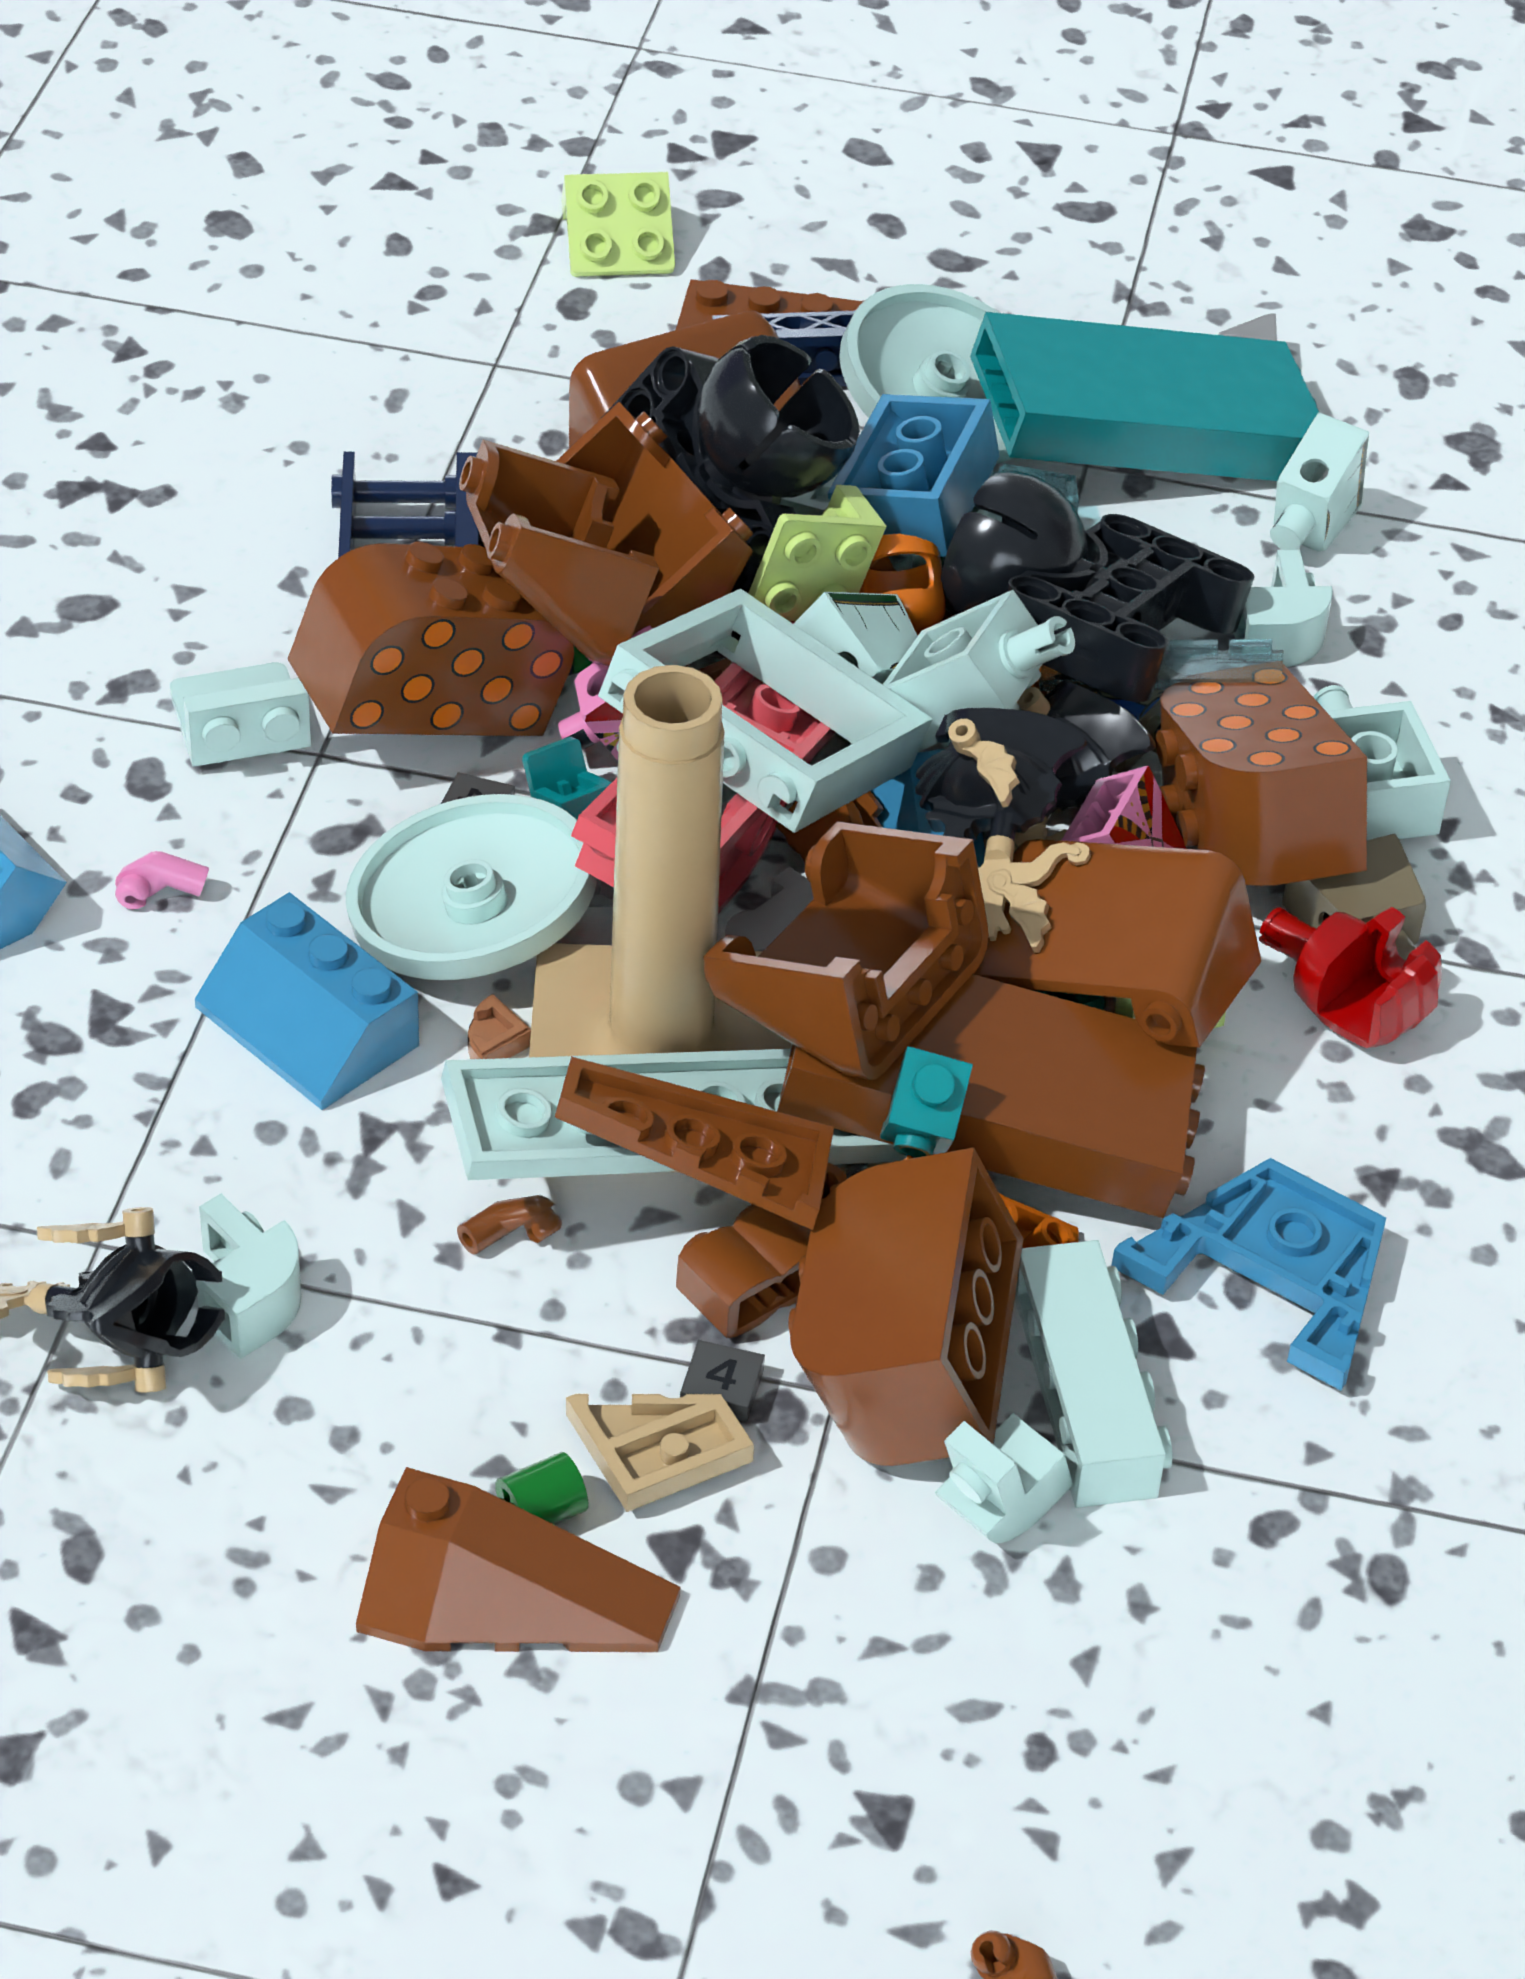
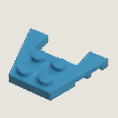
M1269 1158L1207 1193L1205 1203L1181 1217L1172 1213L1163 1218L1161 1228L1137 1242L1130 1237L1119 1243L1114 1249L1111 1266H1115L1119 1272L1164 1295L1194 1257L1198 1254H1204L1289 1299L1291 1302L1310 1310L1315 1314L1290 1344L1287 1362L1341 1391L1346 1385L1386 1217Z

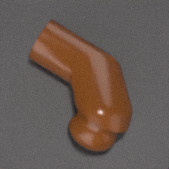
M534 1195L493 1203L457 1227V1234L464 1248L469 1253L475 1255L522 1225L526 1229L529 1239L539 1243L560 1230L562 1220L552 1209V1206L555 1205L553 1201L543 1195Z
M989 1930L977 1936L972 1943L970 1951L971 1961L984 1979H1058L1052 1961L1046 1951L1029 1941L1010 1934Z

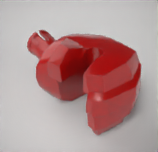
M1277 907L1267 915L1259 931L1262 935L1259 937V941L1297 962L1293 982L1294 991L1324 1025L1364 1048L1387 1045L1408 1030L1415 1028L1438 1006V989L1442 980L1441 955L1429 941L1425 940L1409 953L1406 960L1401 958L1395 942L1406 917L1394 907L1379 913L1368 922H1364L1345 912H1335L1317 928L1299 920L1285 909Z

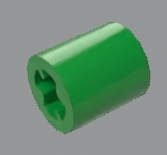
M559 1452L498 1478L495 1482L497 1497L554 1525L586 1512L589 1507V1499L583 1478L571 1457L565 1452Z

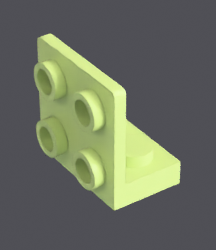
M668 172L564 175L561 200L563 219H567L569 262L572 276L673 273L675 257Z
M836 485L828 507L821 516L782 514L779 516L748 594L788 621H796L824 592L859 593L886 529L885 523L857 486Z

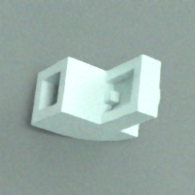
M1300 549L1277 550L1271 587H1251L1238 629L1234 632L1242 667L1253 668L1283 663L1286 667L1296 666L1313 658L1323 645L1333 590L1332 586H1315L1314 574L1305 572Z
M221 1193L199 1206L203 1252L214 1261L212 1264L222 1271V1282L196 1280L198 1308L211 1306L224 1309L225 1320L222 1321L215 1334L241 1359L281 1334L296 1317L301 1303L299 1250L295 1233L285 1220L264 1232L254 1215L248 1211L241 1213Z
M1012 1413L996 1429L994 1445L965 1421L944 1440L953 1470L949 1473L950 1477L935 1491V1494L990 1541L1003 1543L1018 1537L1038 1522L1073 1486L1065 1454Z

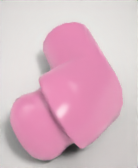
M162 851L150 852L122 868L115 880V896L117 901L128 909L144 907L147 898L167 886L199 897L204 887L209 867Z

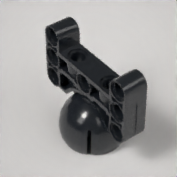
M759 335L743 340L732 347L721 358L675 346L668 347L650 363L610 408L612 409L620 402L635 418L645 411L668 436L660 444L661 447L716 509L723 514L730 507L754 533L746 541L753 549V553L732 592L742 589L749 593L779 516L782 514H796L793 507L780 504L781 498H793L821 488L833 479L852 456L860 432L858 418L853 405L835 379L823 369L816 370L780 410H777L774 403L809 367L811 359L801 349L773 336ZM734 630L732 631L731 636L739 641L741 635ZM718 651L707 655L708 657L719 659L727 658Z
M1019 471L997 472L987 479L976 492L973 498L975 507L1001 516L1002 521L1000 522L976 512L964 514L950 542L941 573V582L946 598V609L952 616L1014 590L1037 625L1046 622L1054 616H1060L1067 621L1066 625L1055 630L1054 634H1058L1071 627L1075 637L1074 650L1066 656L1057 657L1042 665L1114 697L1131 702L1148 701L1153 694L1169 645L1168 638L1160 630L1176 618H1179L1214 633L1231 634L1236 632L1255 578L1253 572L1240 563L1129 516L1120 514L1104 515L1100 522L1085 531L1074 505L1058 488L1037 476Z

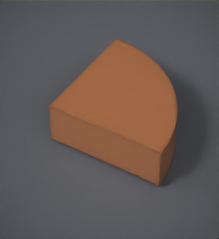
M494 994L485 998L476 1007L473 1013L474 1018L468 1030V1053L470 1059L511 1058L530 1047L531 1029Z

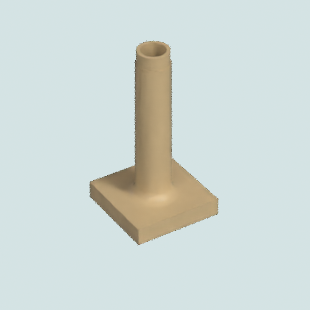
M679 665L655 666L638 673L627 684L623 695V717L619 726L612 945L555 943L537 955L529 1057L791 1049L789 1041L718 1000L713 995L710 985L705 978L703 956L717 943L725 731L722 723L723 699L720 688L710 676L694 668ZM755 951L756 957H758L762 953V951Z

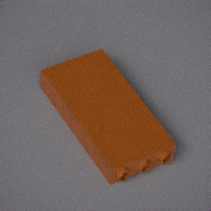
M974 974L971 975L909 1045L913 1048L973 1064L955 1139L947 1152L974 1147L988 1171L1159 1218H1164L1174 1194L1182 1196L1186 1194L1192 1178L1195 1158L1185 1155L1186 1148L1190 1149L1200 1118V1111L1190 1107L1191 1103H1195L1198 1098L1205 1073V1066L1196 1063L1197 1047L1176 1046L1158 1042L1148 1036L1134 1018ZM792 1044L777 1112L833 1126L834 1129L894 1145L893 1142L881 1139L880 1133L889 1113L905 1050L882 1076L876 1080L846 1076Z

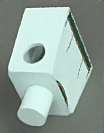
M1320 412L1317 414L1277 482L1274 525L1270 530V537L1276 546L1283 550L1299 549L1303 545L1316 551H1324L1351 520L1362 505L1369 431ZM1328 469V475L1323 479V474Z
M824 592L794 622L795 626L881 684L886 681L918 637L897 594Z

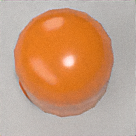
M904 534L883 535L872 561L899 554H916L923 557L926 564L901 571H876L869 569L859 593L897 594L918 636L922 630L941 622L946 611V598L941 582V553L934 543L916 536Z

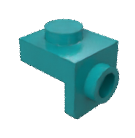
M567 737L525 753L522 757L531 797L544 800L562 808L576 820L612 783L587 771L581 743L573 737Z
M907 1046L903 1054L889 1113L883 1123L880 1138L893 1142V1149L905 1156L910 1155L914 1158L947 1152L955 1139L973 1064Z

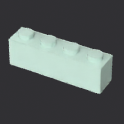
M1099 1240L1022 1248L1015 1294L1016 1305L1058 1449L1065 1454L1073 1482L1070 1491L1075 1508L1158 1498L1163 1469L1170 1468L1172 1465V1444L1166 1426L1156 1425L1153 1415L1155 1392L1151 1375L1148 1371L1140 1372L1136 1361L1138 1338L1132 1318L1123 1319L1119 1307L1122 1298L1119 1273L1115 1266L1106 1265Z

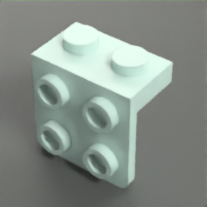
M272 662L182 677L170 683V696L192 767L311 747L309 694L299 678L290 679L287 667L282 663Z

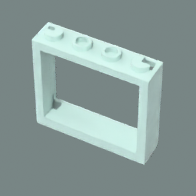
M738 589L618 644L598 697L623 713L625 689L628 682L638 673L655 666H686L718 651L852 743L850 746L811 766L722 705V723L725 731L723 784L794 833L910 769L933 720L923 711L742 589ZM733 630L741 635L739 641L731 636ZM781 799L787 804L794 801L798 802L793 813L780 805Z

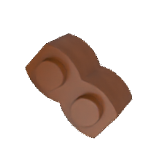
M751 1204L737 1216L732 1226L718 1228L709 1233H699L684 1245L678 1255L676 1288L726 1338L742 1335L762 1324L779 1308L797 1303L800 1288L799 1262L802 1256H806L811 1229Z

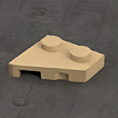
M573 1394L566 1397L567 1418L626 1512L753 1462L754 1443L721 1394H687L680 1398H668L661 1394H632L631 1405H589V1394Z

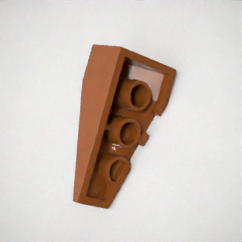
M406 1467L379 1524L356 1619V1632L422 1651H450L451 1643H495V1652H519V1643H562L570 1652H658L680 1598L681 1587L474 1485Z

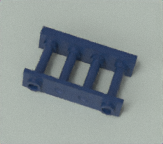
M343 451L342 474H332L331 478L332 508H341L338 558L354 549V539H444L445 545H455L457 547H463L467 544L479 545V531L467 505L466 492L461 491L459 488L461 472L469 456L476 457L478 452H457L456 475H445V481L356 480L355 452ZM356 503H445V509H456V511H444V516H356Z

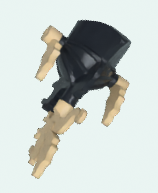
M1062 680L1056 688L1045 696L1038 688L1030 687L1022 693L1017 701L1020 710L1047 715L1071 725L1084 735L1087 742L1084 749L1073 754L1056 770L1055 776L1061 781L1062 786L1056 796L1057 804L1050 808L1041 824L1045 825L1057 808L1064 811L1070 807H1080L1096 780L1111 776L1118 764L1156 748L1151 734L1133 714L1114 701L1069 681ZM1067 829L1046 837L1045 840L1061 841ZM988 839L984 840L985 851Z
M1000 708L953 710L949 714L944 715L935 735L938 743H947L950 739L948 748L931 756L916 771V777L920 781L915 787V792L922 796L919 805L922 809L929 811L925 816L932 831L944 832L943 836L973 839L975 841L979 833L990 831L984 863L981 867H978L989 938L991 941H996L998 931L1001 930L1003 934H1009L1011 931V927L1004 915L1005 902L1007 901L1010 904L1009 914L1011 918L1024 931L1033 952L1040 953L1044 945L1043 936L1052 927L1047 919L1049 910L1047 901L1040 899L1037 889L1031 887L1044 882L1063 858H1068L1069 863L1073 865L1087 864L1091 858L1090 848L1084 843L1076 842L1070 845L1062 842L1050 845L1032 862H1013L1014 849L1027 840L1046 839L1048 830L1046 825L1041 823L1044 821L1045 815L1050 808L1057 804L1056 796L1062 786L1061 781L1055 776L1056 770L1069 757L1084 749L1087 745L1086 739L1080 731L1071 725L1050 716L1031 711Z
M135 1207L122 1210V1222L38 1226L37 1239L42 1241L78 1244L125 1237L126 1244L107 1255L94 1271L79 1273V1287L77 1288L70 1287V1284H65V1282L49 1284L46 1281H28L26 1286L18 1287L13 1286V1283H0V1319L9 1316V1309L28 1305L34 1312L47 1314L48 1317H54L57 1320L84 1321L89 1329L106 1345L121 1354L134 1357V1364L126 1366L47 1370L49 1383L63 1384L64 1387L81 1386L90 1388L117 1385L135 1380V1391L143 1393L157 1392L166 1389L163 1355L184 1357L195 1353L215 1335L222 1321L225 1320L224 1309L211 1306L199 1307L189 1334L186 1337L176 1336L197 1297L196 1280L222 1282V1271L218 1270L207 1258L197 1253L166 1250L155 1245L154 1210L151 1207Z

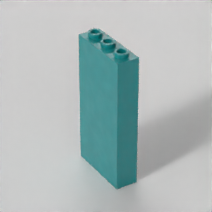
M985 312L970 354L985 397L991 400L993 417L1009 458L1278 481L1283 469L1314 418L1319 413L1316 401L1303 379L1300 367L1296 364L1287 343L1283 341Z

